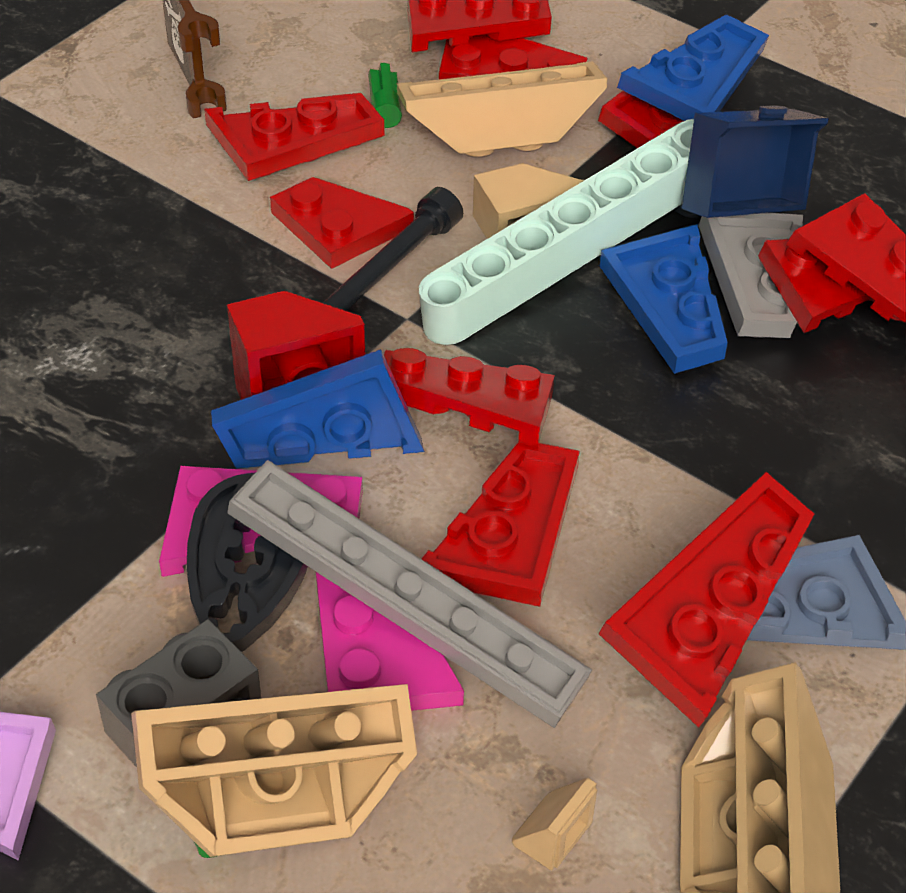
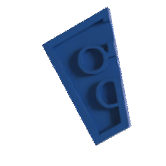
M724 15L688 35L685 44L671 52L663 49L652 55L650 63L644 67L637 69L635 66H632L622 72L617 88L683 121L694 119L695 113L720 112L763 52L769 35L731 16Z
M697 224L601 250L600 268L674 374L725 359L728 343L716 295L711 294L708 282L709 268L706 257H702L699 247L700 233Z
M381 349L211 411L212 426L236 469L261 467L267 460L275 465L307 463L314 454L347 451L349 459L371 457V449L402 447L403 454L424 452L420 433Z

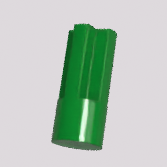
M380 63L379 70L370 69L368 72L371 105L383 117L384 128H391L396 126L402 118L400 98L397 94V72H391L390 64Z

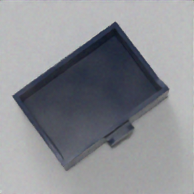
M760 106V110L695 113L682 209L706 218L806 210L818 132L828 124L829 118L796 109H788L784 106Z

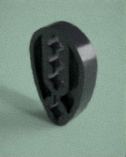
M255 473L240 474L227 478L215 485L203 496L195 509L187 542L186 571L190 599L198 625L209 619L219 629L218 620L214 618H225L228 610L231 609L233 598L238 595L240 621L244 624H233L230 633L223 634L241 652L252 645L278 620L291 603L308 568L307 565L263 536H258L254 543L256 564H251L246 573L236 572L234 561L241 560L245 553L243 533L249 532L251 529L229 515L228 506L233 496Z

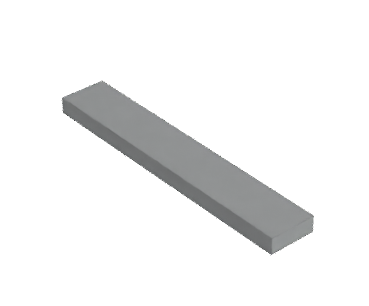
M269 460L257 470L229 501V515L553 728L556 727L592 672V669Z

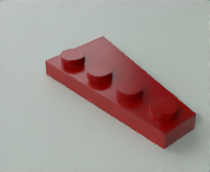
M766 472L604 623L598 634L699 728L708 717L717 700L716 697L734 668L746 640L761 617L773 589L783 575L815 514Z

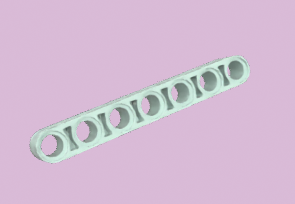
M694 119L677 124L428 274L419 285L423 330L427 338L434 343L442 345L456 344L465 340L601 255V250L614 247L683 203Z

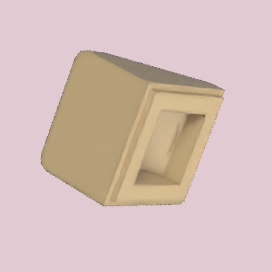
M585 778L548 793L512 838L513 845L552 871L554 867L558 868L592 824L597 783L589 778Z

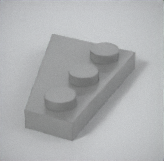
M760 213L713 218L702 216L699 229L737 336L791 337L797 321L758 258V255L765 240L789 239L796 229L803 226V215Z

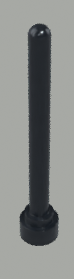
M433 188L418 202L415 219L323 303L347 311L426 237L439 233L445 234L461 221L464 213L459 199L446 188Z

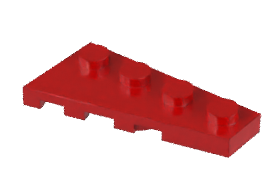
M866 193L793 232L785 245L800 256L808 250L828 265L824 274L842 287L849 281L875 300L870 308L889 321L891 318L906 323V234Z

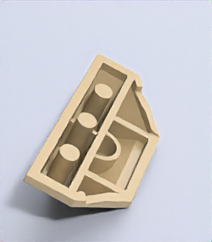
M592 61L573 65L414 83H397V94L408 113L459 154L465 153L469 156L481 157L492 154L494 149L514 147L518 150L531 151L541 148L544 143L558 142L606 90L607 77Z
M795 662L731 679L721 696L725 702L706 723L681 767L680 893H840L833 762L802 670Z
M408 684L140 710L131 713L139 789L210 857L352 837L384 797L399 773L404 771L417 755Z

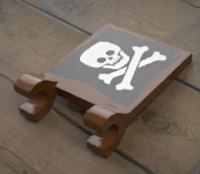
M162 0L167 42L190 85L186 90L188 114L192 118L201 117L200 105L204 103H212L226 111L224 87L204 78L200 37L208 39L212 47L220 45L218 21L211 16L195 11L190 0Z

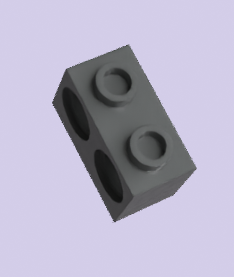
M209 619L188 633L176 635L166 643L161 651L133 670L119 673L108 683L106 688L96 694L105 733L136 767L132 712L262 699L258 669ZM205 676H212L207 679H198Z

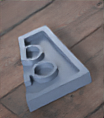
M860 535L798 547L773 589L761 617L747 639L750 641L906 650V620Z

